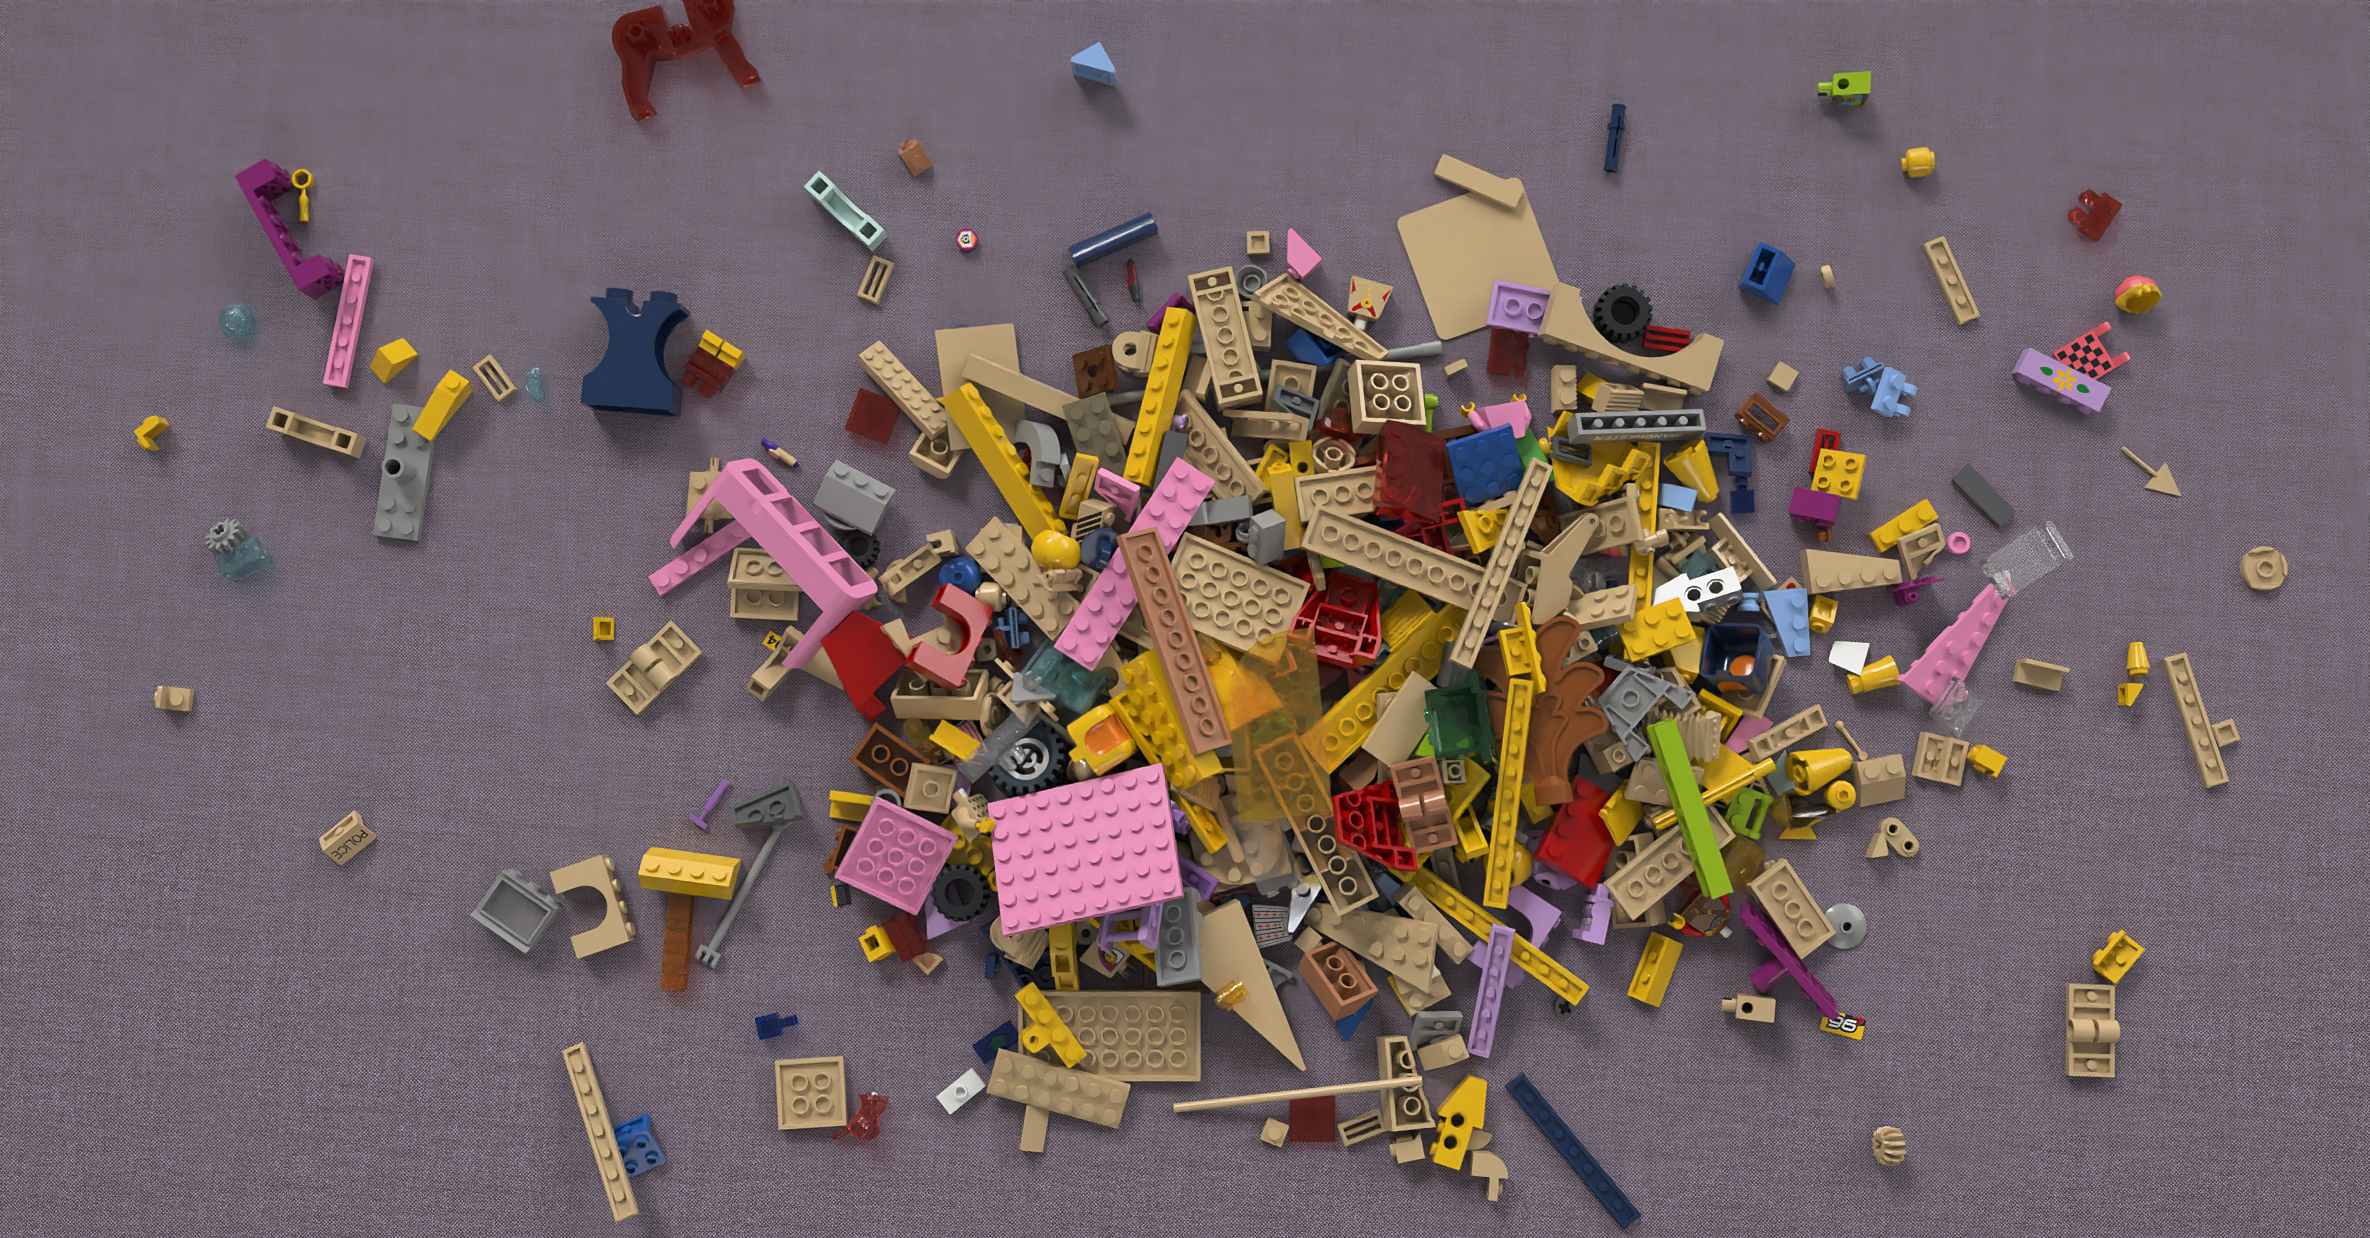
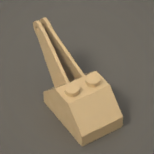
M1583 513L1540 552L1522 549L1517 581L1528 584L1522 602H1526L1527 607L1530 608V623L1543 625L1569 604V599L1572 595V581L1568 575L1591 535L1599 525V517L1596 514Z

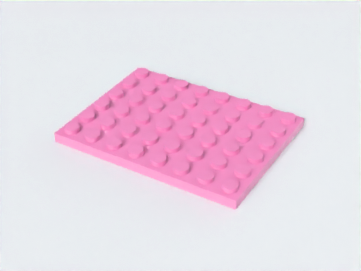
M1162 763L988 803L989 818L995 821L991 838L1002 932L1005 937L1184 898L1166 773Z

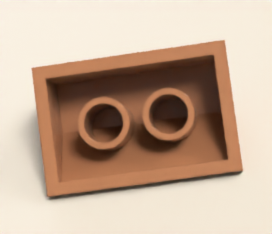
M1337 941L1304 953L1298 970L1334 1021L1355 1013L1379 991L1348 947Z

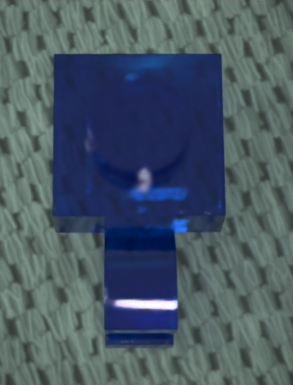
M1735 476L1736 491H1729L1730 514L1755 512L1754 490H1747L1748 477Z
M779 1012L756 1017L755 1023L759 1040L783 1035L782 1028L798 1024L797 1015L780 1018Z

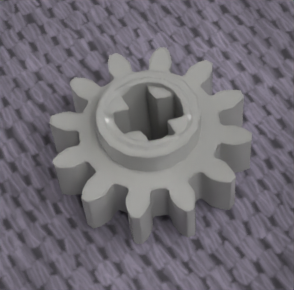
M227 518L224 522H218L217 525L210 528V534L205 536L208 540L205 542V545L215 555L218 553L224 555L226 551L232 552L234 548L241 545L240 539L245 538L243 532L246 529L235 518L232 521Z

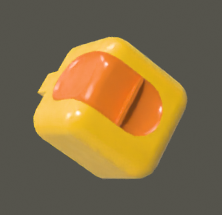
M1110 703L1093 708L1067 726L1070 736L1077 745L1076 748L1069 752V755L1074 763L1085 758L1098 776L1112 770L1139 751L1138 745Z

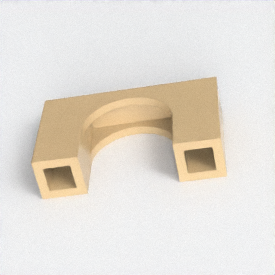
M607 854L550 872L556 894L587 885L601 891L607 901V915L601 925L593 930L570 937L577 959L635 940L633 936L635 935V928L632 922L628 921L626 915L628 913L627 904L624 900L622 901L619 893L621 892L620 882L614 878V863L610 857L608 858Z

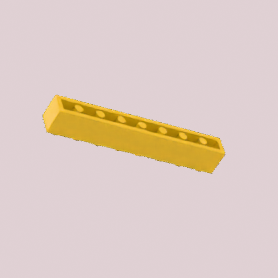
M1167 307L1123 475L1124 479L1140 487L1154 489L1166 430H1170L1198 321L1197 316L1187 309Z
M969 382L942 399L941 402L1031 539L1034 540L1039 533L1045 530H1052L1067 535L1069 532L1066 529L1065 523L1059 518L1052 503L1047 500L1042 492L1041 487L1029 485L1030 472L1027 465L1023 463L1015 447L1009 442L1002 427L998 425L992 416L991 410L985 405L979 396L978 390L973 387L972 383Z

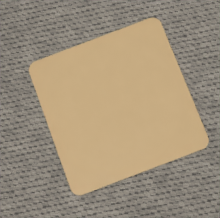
M1516 177L1506 179L1511 183L1523 187V184L1520 181V179ZM1523 190L1515 210L1474 192H1469L1402 216L1397 222V228L1436 333L1442 340H1449L1488 326L1485 324L1494 280L1550 291L1553 285L1559 283L1525 190Z

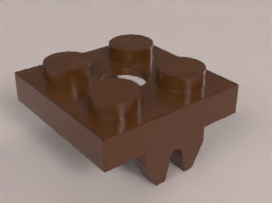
M1106 344L1072 355L1079 399L1105 392V394L1114 393L1113 390L1119 389L1112 345ZM1092 365H1095L1098 369V374L1095 378H1091L1089 375V369Z

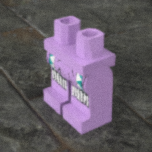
M1597 883L1593 891L1590 890L1589 894H1583L1582 900L1586 902L1582 905L1583 918L1580 930L1573 929L1572 938L1604 945L1611 915L1610 907H1614L1615 900L1610 899V893L1603 884Z

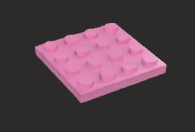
M876 796L836 871L835 878L917 916L932 888L933 882L937 879V875L952 851L958 835Z

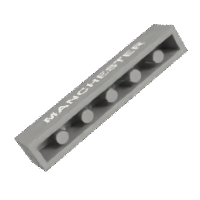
M1703 409L1575 413L1566 423L1570 444L1696 440L1706 431Z

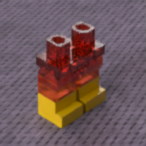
M706 329L702 336V341L683 367L686 372L681 381L693 389L700 379L704 382V385L699 393L710 400L717 391L720 393L723 391L724 386L732 378L746 356L742 351Z

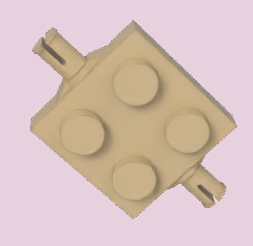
M710 457L709 471H690L686 516L720 474L718 471L720 458ZM716 498L712 500L700 516V518L705 520L703 533L713 534L714 520L732 519L730 512Z

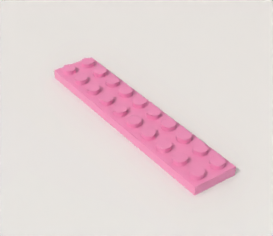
M1177 457L1128 533L1157 527L1168 556L1216 481ZM1119 547L1108 562L1107 568L1103 570L1054 645L1055 649L1093 672L1138 602Z

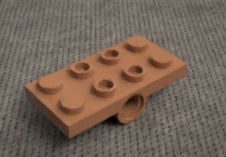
M1431 755L1390 765L1401 816L1406 826L1411 848L1416 849V854L1457 845L1458 840L1436 756Z

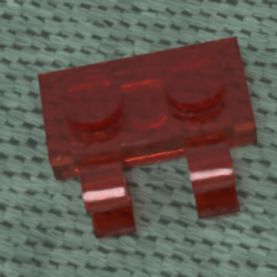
M2088 188L2078 198L2082 203L2093 206L2088 214L2076 206L2074 210L2071 209L2066 217L2072 222L2080 224L2077 229L2079 232L2093 242H2097L2123 204L2106 192L2099 196Z

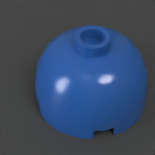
M956 557L948 560L942 566L939 572L938 583L939 586H942L949 582L975 597L976 589L983 583V574L980 567L974 561L966 557Z

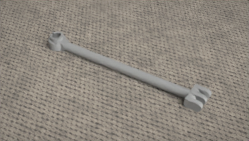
M792 821L785 822L784 824L777 823L773 826V830L709 946L705 944L700 945L694 956L695 959L699 960L702 954L705 953L706 955L702 962L707 964L710 958L713 957L714 959L710 967L715 968L723 954L716 950L778 837L785 828L791 826Z

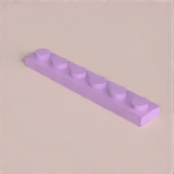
M1494 923L1491 927L1467 1047L1468 1053L1489 1058L1491 1055L1516 929Z

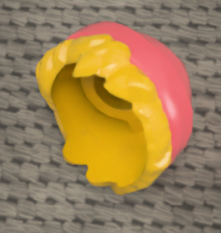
M2138 275L2127 277L2114 292L2115 304L2120 309L2138 314L2140 311L2146 313L2148 309L2155 307L2162 297L2157 284L2152 279Z

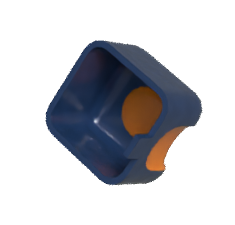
M1713 624L1706 631L1699 672L1709 687L1716 693L1724 694L1728 690L1740 689L1749 691L1751 694H1760L1766 689L1773 644L1763 628L1758 624Z

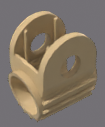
M1130 331L1120 334L1114 340L1112 346L1116 365L1125 372L1133 373V376L1149 378L1160 335L1148 331H1140V333ZM1128 349L1136 350V353L1132 356L1125 354Z
M1001 916L995 919L990 928L991 941L998 949L1005 953L1003 957L1032 970L1049 944V934L1044 929L1014 935L1011 938L1010 936L1005 937L1002 932Z

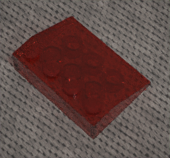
M1387 419L1379 430L1372 513L1439 525L1446 440L1409 423Z

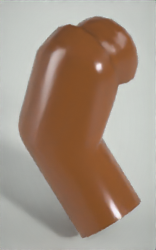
M1829 525L1828 528L1820 527V530L1816 532L1818 541L1828 542L1832 538V525Z

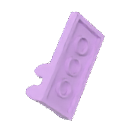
M1494 280L1485 325L1538 336L1551 291Z

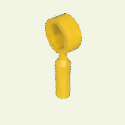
M305 169L296 170L292 175V183L301 190V196L299 197V222L301 223L309 222L306 190L312 188L315 182L314 176ZM307 174L308 182L303 186L299 185L298 177Z

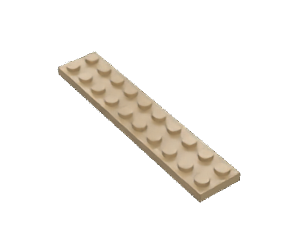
M1318 503L1314 506L1300 545L1301 548L1466 611L1470 609L1486 569ZM1510 577L1508 578L1492 621L1515 623L1516 614L1514 606L1522 602L1528 584Z

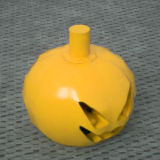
M1045 530L1039 533L1034 538L1031 546L1033 560L1044 568L1042 575L1049 569H1064V571L1066 569H1074L1080 562L1081 549L1079 543L1070 537L1052 530Z
M1515 841L1510 888H1515L1528 880L1533 870L1532 857L1529 850L1518 841ZM1489 853L1484 854L1483 857V868L1486 872V875L1488 868Z

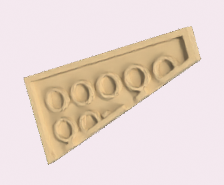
M1288 273L1282 274L1258 289L1250 298V300L1363 360L1383 361L1389 353L1388 350Z
M1318 900L1305 915L1304 923L1419 989L1427 993L1431 991L1439 924L1355 908L1338 917L1331 903Z

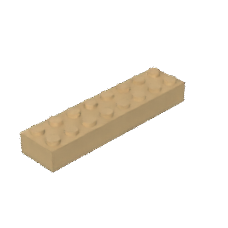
M880 340L858 355L857 362L931 441L948 429L945 409Z

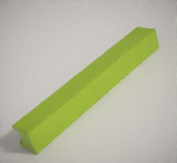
M1664 718L1660 722L1647 726L1646 730L1704 897L1710 895L1711 899H1715L1725 894L1733 893L1675 719Z

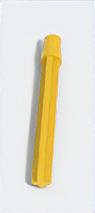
M1768 758L1756 765H1752L1748 770L1700 794L1704 806L1712 804L1755 780L1759 781L1762 777L1777 770L1773 760ZM1674 809L1653 819V823L1658 830H1662L1678 821Z

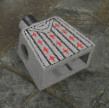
M1252 904L1255 941L1258 948L1292 940V935L1288 933L1289 907ZM1304 919L1302 920L1303 924L1299 929H1304Z

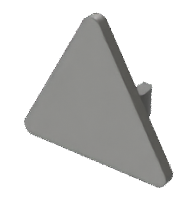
M1028 671L1024 675L1019 672L1014 673L1011 703L1055 700L1056 695L1040 686L1042 677L1039 676L1033 681L1031 679L1032 671Z

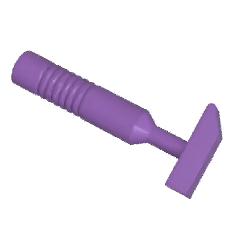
M723 779L704 806L701 816L698 818L692 813L689 814L691 821L705 829L708 824L703 819L708 813L712 812L731 784Z

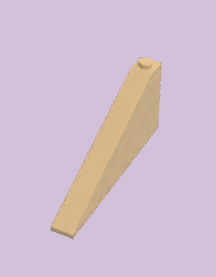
M1233 899L1201 913L1204 917L1203 924L1198 925L1204 977L1201 981L1301 1071L1307 1070L1240 901Z

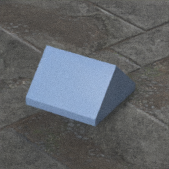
M1100 42L1071 58L1073 75L1112 86L1116 85L1115 68Z

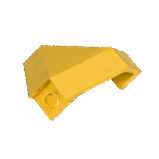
M1563 411L1554 428L1547 426L1550 445L1553 444V442H1550V437L1553 435L1569 439L1566 423L1575 414L1574 412ZM1630 442L1587 443L1591 445L1592 466L1589 468L1552 459L1555 486L1577 503L1592 507L1598 503V498L1605 494L1609 496L1621 489L1622 483L1629 479L1635 480L1640 477L1651 456ZM1559 444V446L1570 449V447H1566Z

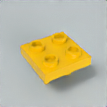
M1821 448L1811 490L1840 495L1844 499L1857 500L1867 456Z
M1702 688L1697 698L1704 709L1699 713L1701 716L1707 711L1721 714L1720 742L1724 743L1743 710Z

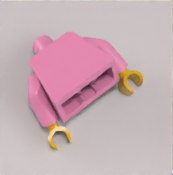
M1514 394L1510 403L1477 408V411H1474L1475 405L1473 402H1468V409H1465L1463 405L1460 408V415L1468 418L1479 433L1510 423L1513 428L1514 437H1524L1532 419L1529 408L1525 403L1527 398L1525 394H1521L1519 399Z

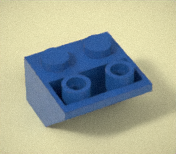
M1759 242L1753 248L1737 288L1779 305L1796 264L1781 250Z

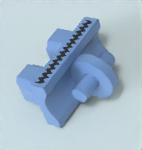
M1869 356L1859 364L1862 371L1857 373L1852 366L1842 370L1843 390L1846 394L1858 389L1859 393L1866 391L1869 395L1876 394L1875 386L1879 385V378L1882 377V369L1885 366L1882 362L1876 363Z
M1016 607L1005 609L1004 618H998V627H992L993 633L999 632V641L1006 640L1007 650L1017 649L1019 646L1029 644L1028 632L1018 633L1017 625L1027 623V614L1024 611L1016 610Z

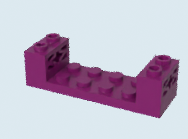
M265 158L234 176L299 291L316 300L344 283L342 275L345 273L338 262L334 263L331 258H326L319 253L308 260L305 257H301L298 252L300 250L298 243L288 234V231H290L288 225L283 219L280 220L277 214L279 209L272 200L293 189L289 182L292 178L286 169H281L276 162L272 163Z

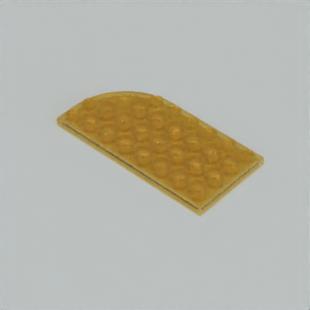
M1314 628L1278 632L1253 645L1238 662L1230 680L1228 710L1239 822L1333 813Z

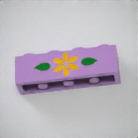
M2032 348L2023 350L2011 373L2017 376V381L2026 385L2031 383L2037 386L2036 390L2047 395L2051 393L2057 396L2059 402L2067 405L2071 403L2077 406L2078 411L2087 415L2100 411L2111 390V387Z

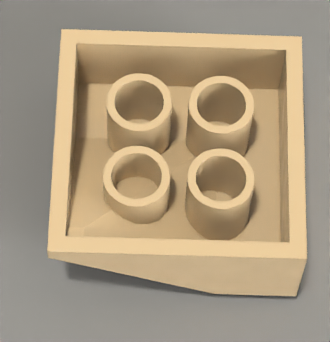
M1355 360L1347 371L1353 433L1418 435L1426 426L1420 364Z

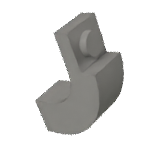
M1018 420L1015 443L1029 445L1031 450L1032 462L1029 485L1053 488L1055 465H1060V446L1055 431L1044 423Z

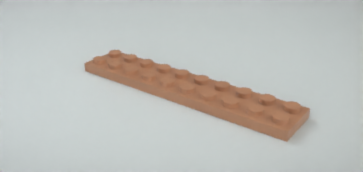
M1153 527L1119 535L1116 539L1192 755L1194 756L1234 743L1158 528Z

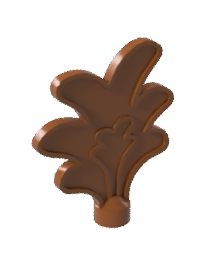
M1566 616L1550 619L1535 632V645L1537 652L1541 656L1540 668L1541 673L1546 678L1545 692L1533 695L1523 773L1529 777L1535 787L1536 807L1573 802L1571 783H1569L1568 778L1570 759L1583 742L1605 733L1609 728L1608 719L1601 710L1595 707H1583V703L1589 695L1604 683V671L1588 662L1573 663L1562 670L1568 652L1582 631L1578 621ZM1491 645L1480 648L1473 665V671L1492 680L1503 693L1494 691L1473 693L1459 703L1455 714L1464 723L1485 727L1499 734L1487 741L1484 747V758L1488 763L1500 766L1510 679L1530 680L1529 673L1507 677L1501 647Z

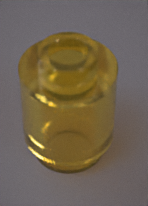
M1202 632L1197 634L1196 638L1206 666H1215L1222 659V650L1209 635H1205Z
M1239 979L1236 981L1232 980L1215 992L1217 997L1213 1000L1221 1011L1226 1009L1229 1012L1246 999L1245 996L1249 992Z

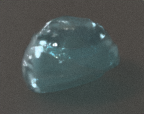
M241 303L227 305L221 310L218 318L222 333L226 337L236 340L250 335L254 330L256 322L253 311Z

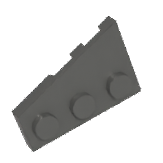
M792 781L729 807L733 824L737 829L804 820L797 791Z

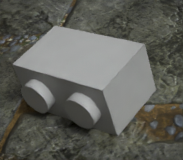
M1274 509L1250 517L1247 551L1249 556L1260 565L1283 557L1286 520Z

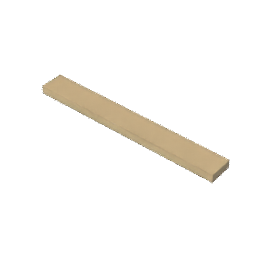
M581 1042L563 1050L562 1054L615 1222L619 1224L640 1215L586 1043Z

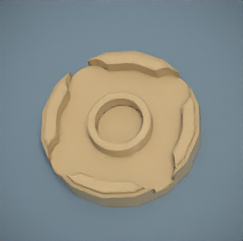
M2260 546L2249 550L2243 556L2240 563V573L2243 581L2249 587L2257 591H2269L2278 588L2283 580L2286 579L2288 564L2285 557L2274 550V548Z
M987 693L981 703L980 725L983 734L989 738H996L994 733L998 729L1002 732L1004 729L1003 725L1005 724L1006 711L1005 708H1001V703L1004 702L997 696V693Z

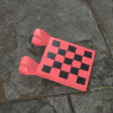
M2108 322L2100 324L2052 353L2058 362L2095 380L2130 360L2127 352L2111 359L2097 338L2111 329Z

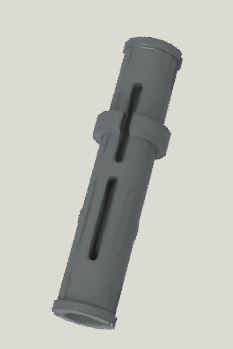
M1070 265L1064 269L1062 273L1084 304V310L1090 313L1098 327L1107 324L1110 319L1100 306V300L1094 297L1075 266Z

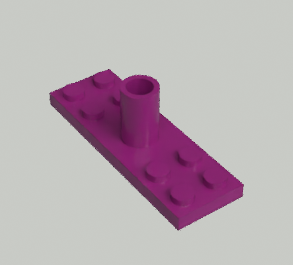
M1746 899L1740 904L1741 923L1748 930L1751 928L1757 934L1755 938L1762 947L1767 946L1775 955L1749 975L1753 983L1762 993H1765L1791 973L1802 986L1801 991L1809 1000L1812 998L1818 1004L1816 1008L1823 1017L1828 1016L1832 1021L1839 1016L1838 1002L1804 963L1797 959L1791 948L1750 901Z

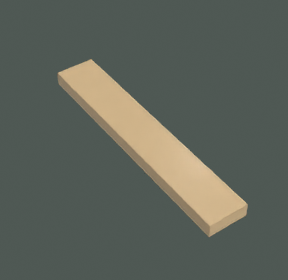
M2186 652L2161 659L2204 788L2229 782Z

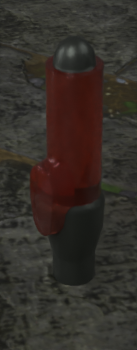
M1130 258L1126 263L1129 277L1126 279L1133 302L1140 301V289L1135 262Z

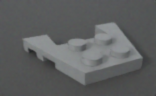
M1627 666L1597 701L1631 757L1637 762L1650 746L1637 736L1632 729L1662 695H1665L1682 710L1696 693Z

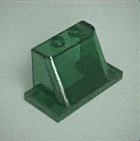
M1477 669L1467 671L1468 683L1424 691L1427 709H1424V717L1426 723L1429 722L1431 730L1427 733L1430 745H1433L1436 760L1482 755L1483 763L1490 767L1500 766L1485 676Z

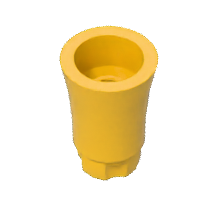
M1891 655L1863 667L1861 676L1853 672L1845 676L1852 695L1901 684L1897 680L1900 675Z

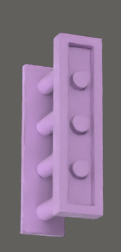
M1163 903L1145 906L1138 910H1128L1101 916L1099 932L1096 935L1097 945L1107 954L1112 953L1113 942L1138 940L1148 950L1157 949ZM1141 919L1138 930L1115 932L1117 921Z

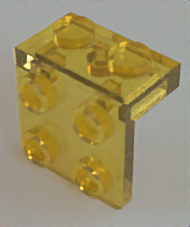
M1732 831L1736 837L1720 849V853L1730 882L1745 889L1744 886L1749 882L1751 883L1766 851L1741 834Z

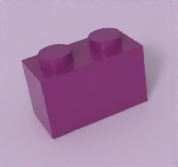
M1795 487L1788 513L1790 517H1793V521L1806 523L1809 520L1816 522L1815 525L1828 528L1829 525L1835 526L1841 497L1836 494Z

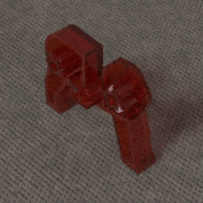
M682 0L691 29L689 26H684V24H677L670 28L666 12L661 5L627 13L616 21L612 29V44L621 60V84L630 113L636 121L657 115L655 107L648 99L656 62L686 58L713 46L741 88L762 82L757 69L748 63L746 54L732 34L735 14L734 0Z

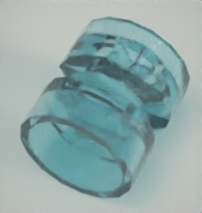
M1615 625L1589 630L1598 648L1595 651L1597 653H1601L1609 648L1611 642L1616 644L1621 641Z

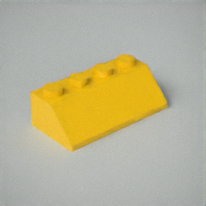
M651 847L643 856L638 877L641 888L731 900L741 859Z

